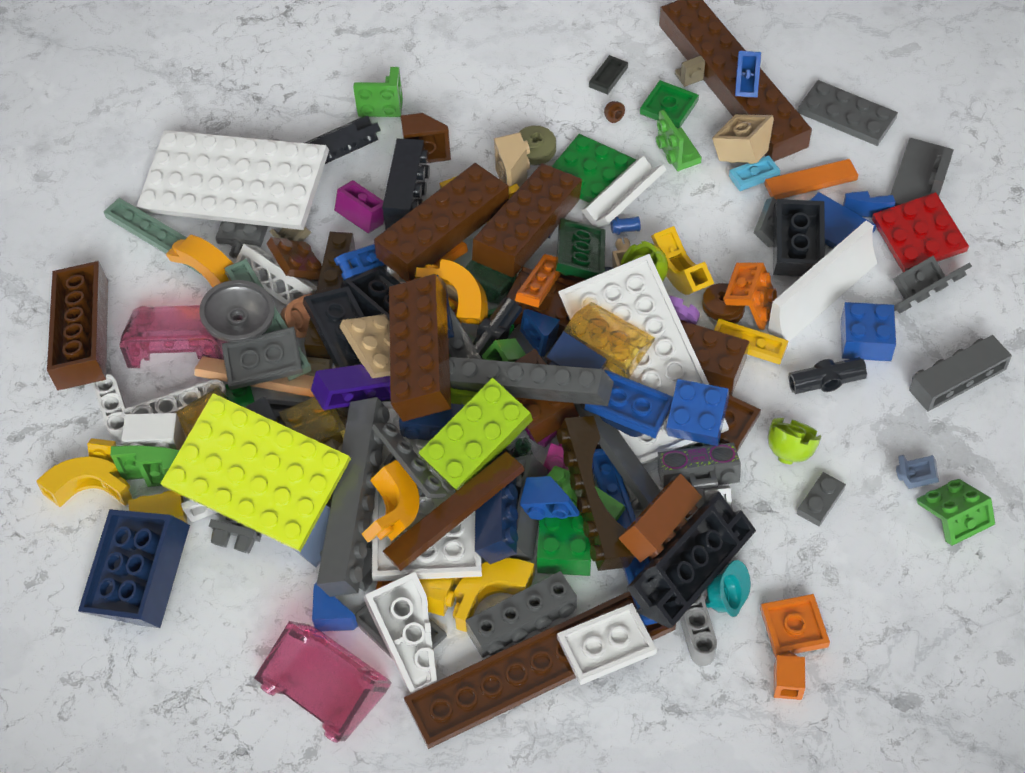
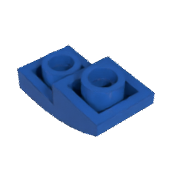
M868 191L852 192L845 194L843 206L861 217L872 218L874 213L894 207L895 199L893 195L870 198Z

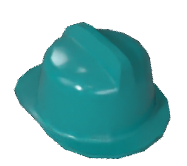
M739 560L732 561L725 571L718 575L707 587V597L705 599L707 608H713L716 612L728 613L731 617H736L739 614L740 609L749 596L751 587L750 575L743 562Z

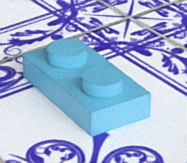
M769 155L761 158L757 163H747L729 170V177L739 191L764 183L765 179L780 176V169Z

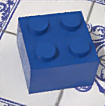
M845 302L841 315L842 359L860 357L864 360L892 361L896 347L894 305Z
M677 379L666 426L667 435L718 446L729 400V389Z

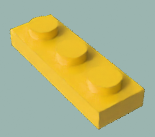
M718 319L714 328L715 331L748 340V355L779 365L788 347V340L722 319Z

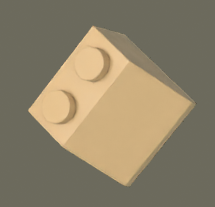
M735 114L712 137L719 161L730 163L748 162L749 164L759 162L769 149L774 121L773 115Z
M520 132L494 138L495 169L499 179L508 186L518 184L520 188L527 180V170L530 169V162L527 154H530V148L527 140L523 141Z

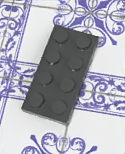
M820 80L815 83L798 107L799 114L875 146L879 145L898 114L896 111Z

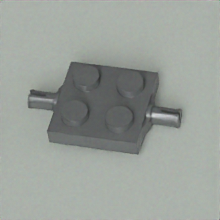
M222 221L215 238L218 244L231 245L232 248L229 256L237 258L243 244L261 247L268 226Z

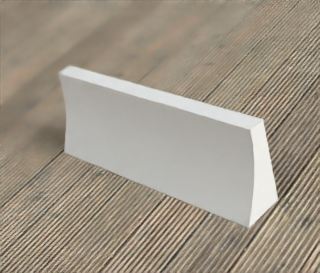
M867 220L863 222L773 301L768 325L769 333L790 342L877 264L872 239L874 225Z

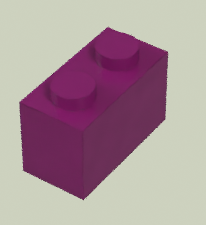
M354 180L337 189L334 211L368 234L384 223L382 209L384 201Z

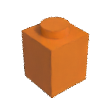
M792 653L776 655L774 663V698L802 700L805 691V657H797V655Z

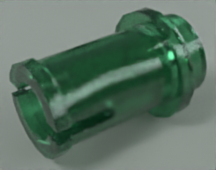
M522 438L517 440L515 444L516 449L513 452L514 458L533 455L531 451L532 444L528 439L524 438V443H522Z

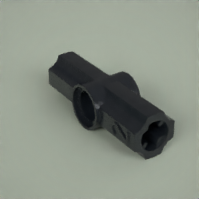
M504 297L491 317L485 318L479 325L476 333L477 337L472 343L481 357L495 340L508 338L509 329L522 312V307L512 299Z
M860 357L835 363L831 359H824L816 363L812 368L790 372L788 376L790 389L795 394L821 389L823 392H832L844 383L866 379V364L864 359Z

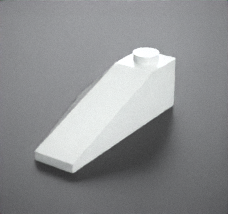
M416 572L364 596L366 606L410 694L437 682L428 601Z

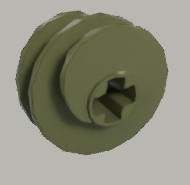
M532 125L519 131L523 141L527 140L529 144L530 154H527L530 165L545 164L555 156L556 137L548 128Z

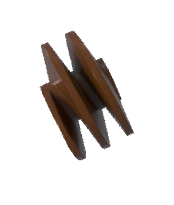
M727 283L711 285L703 294V311L708 317L717 322L718 319H722L731 323H738L743 318L745 306L725 304L723 298L728 287Z

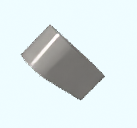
M702 593L680 618V622L692 661L697 665L707 666L714 661L717 639ZM699 622L702 626L695 627L690 623ZM705 646L710 650L703 652L698 647Z

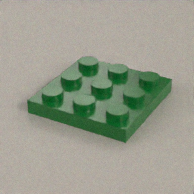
M578 134L551 167L581 178L580 199L590 203L632 165L636 159Z

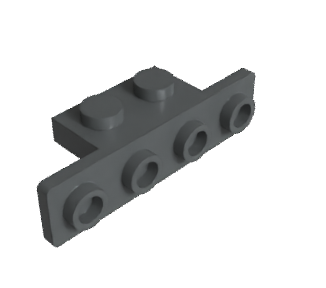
M932 256L893 278V281L904 300L894 305V311L897 310L900 314L912 307L910 302L916 300L919 303L930 297L929 291L934 289L935 292H938L949 286L948 280L953 279L955 282L967 275L965 270L972 267L971 263L945 276L935 257Z
M374 423L372 429L390 451V454L383 463L384 466L397 460L416 483L419 498L422 493L427 498H445L447 491L443 488L441 481L427 468V464L418 457L412 445L401 436L398 428L391 423Z

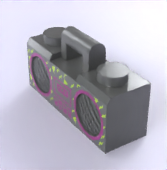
M734 442L719 444L718 446L710 445L658 452V474L662 488L679 474H682L696 490L740 482L741 463Z

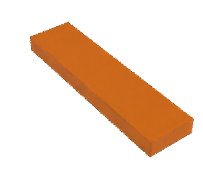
M846 159L765 179L764 185L770 197H774L777 200L858 180V173L851 160Z
M548 254L542 256L516 293L515 301L539 308L561 275L560 272L555 271V256Z

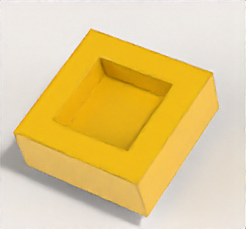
M91 438L87 443L88 456L102 458L114 463L110 453L111 446H116V441Z

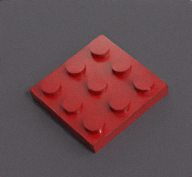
M936 192L874 213L872 216V221L877 225L879 233L902 272L909 270L932 256L938 262L968 251V243Z

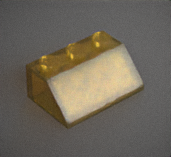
M593 302L577 311L564 329V332L606 358V368L628 379L655 340L653 336Z

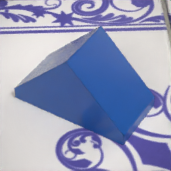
M739 51L735 96L758 97L761 52Z
M525 309L523 310L520 331L532 347L537 350L539 355L545 356L556 341L560 320Z
M316 582L313 589L312 610L315 632L355 630L358 627L355 614L335 596L330 597Z

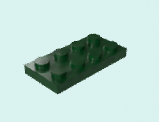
M561 218L558 226L555 271L566 276L581 277L584 280L604 273L606 230Z

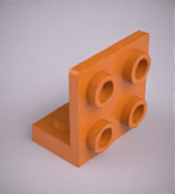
M736 263L723 298L726 305L749 306L758 329L764 330L767 321L770 320L772 303L777 298V291L771 283L770 273L767 272L764 263Z

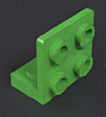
M390 67V75L386 76L385 83H354L353 89L359 117L367 115L369 117H400L402 114L403 93L399 67Z
M664 110L659 111L656 144L666 154L668 163L672 164L676 171L700 164L702 157L682 127L677 129Z
M961 479L949 481L946 485L931 490L917 498L918 505L942 520L945 542L951 546L995 525L991 497Z

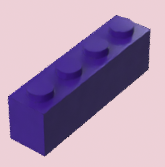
M363 364L318 370L315 373L311 387L312 393L323 410L350 406V402L378 397L380 401L391 400L390 376L372 378Z

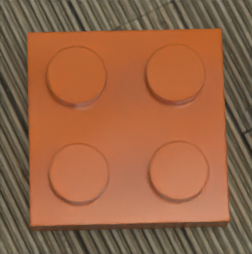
M814 594L761 604L760 611L775 658L776 655L786 653L797 654L829 647L830 640Z

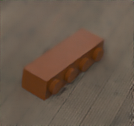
M679 474L659 492L618 539L640 563L648 556L652 559L655 558L664 549L661 544H667L676 535L675 532L687 522L685 517L689 518L698 509L696 504L702 496L682 474Z

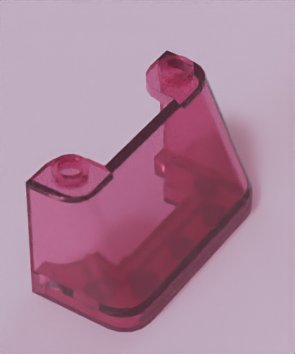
M200 305L141 306L132 311L120 338V349L128 368H140L143 358L145 361H150V353L196 352L198 359L206 356L224 360L222 343H227V341L220 340L206 331L200 320Z
M293 621L288 622L254 677L255 680L262 684L260 688L264 692L272 696L276 693L284 694L323 723L322 728L325 730L324 736L335 743L346 741L386 694L392 684L384 675L317 628L309 624Z

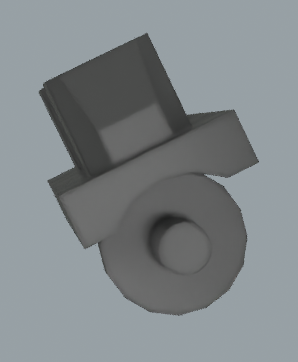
M225 517V519L232 521V524L214 519L210 520L209 527L213 529L211 543L226 548L230 535L237 536L234 549L249 554L254 542H260L262 534L256 533L253 529L245 528L243 524L228 517Z

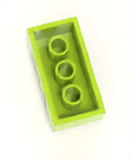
M492 378L418 454L455 491H458L489 466L533 421L531 413Z

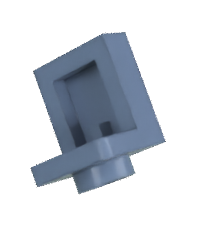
M904 455L898 456L897 476L900 481H904L908 489L939 482L937 463L933 455L907 461Z

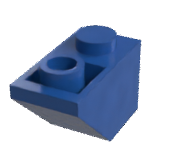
M551 476L526 477L520 505L530 519L541 520L546 517L565 519L567 517L579 516V510Z

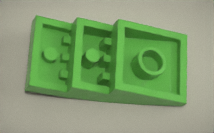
M139 445L111 446L110 456L123 479H144L148 487L162 486L160 483L180 450Z

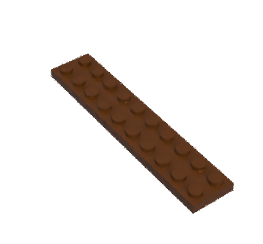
M627 591L404 697V702L427 748L430 749L575 679L576 676L557 639V633L633 603L635 607L631 593ZM655 623L646 625L645 628L653 641L676 630V624L672 628H668Z

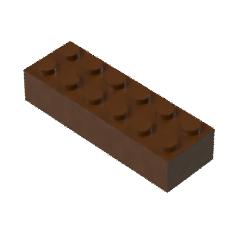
M474 163L374 239L376 258L406 281L414 280L416 278V267L425 268V265H433L492 219L509 200V186L477 163Z
M542 163L473 238L472 260L513 278L549 237L550 233L555 230L561 218L564 219L579 202L582 179Z
M99 261L52 271L47 372L57 391L106 380L108 280Z
M436 274L390 286L391 405L403 422L451 409L446 291Z

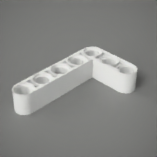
M106 374V380L94 383V389L106 427L112 440L116 441L117 444H123L122 433L125 414L177 413L180 424H184L199 418L213 393L228 400L224 383L214 379L126 408L114 376Z

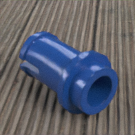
M639 216L622 219L615 217L610 222L611 232L620 235L622 232L641 230Z

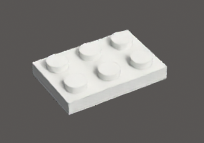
M633 603L557 633V639L580 685L655 655L657 652V648L639 614L636 612Z

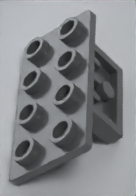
M909 138L890 194L894 196L895 206L935 192L939 196L954 149Z

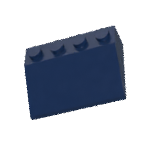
M109 509L78 612L140 626L161 628L190 525L167 514Z

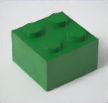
M581 513L576 517H567L565 519L546 517L539 521L537 573L556 574L561 571L563 575L590 576L591 545L589 538L585 536L583 531L584 521Z

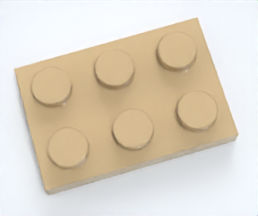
M383 314L342 320L340 329L372 378L390 376V321L387 316Z

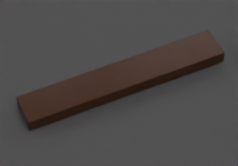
M505 452L383 550L385 557L399 571H402L524 472L523 465L508 452Z

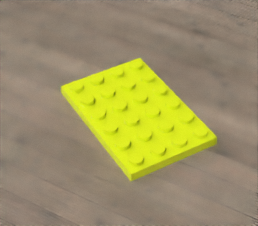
M213 393L160 484L171 491L301 552L351 458L338 450Z

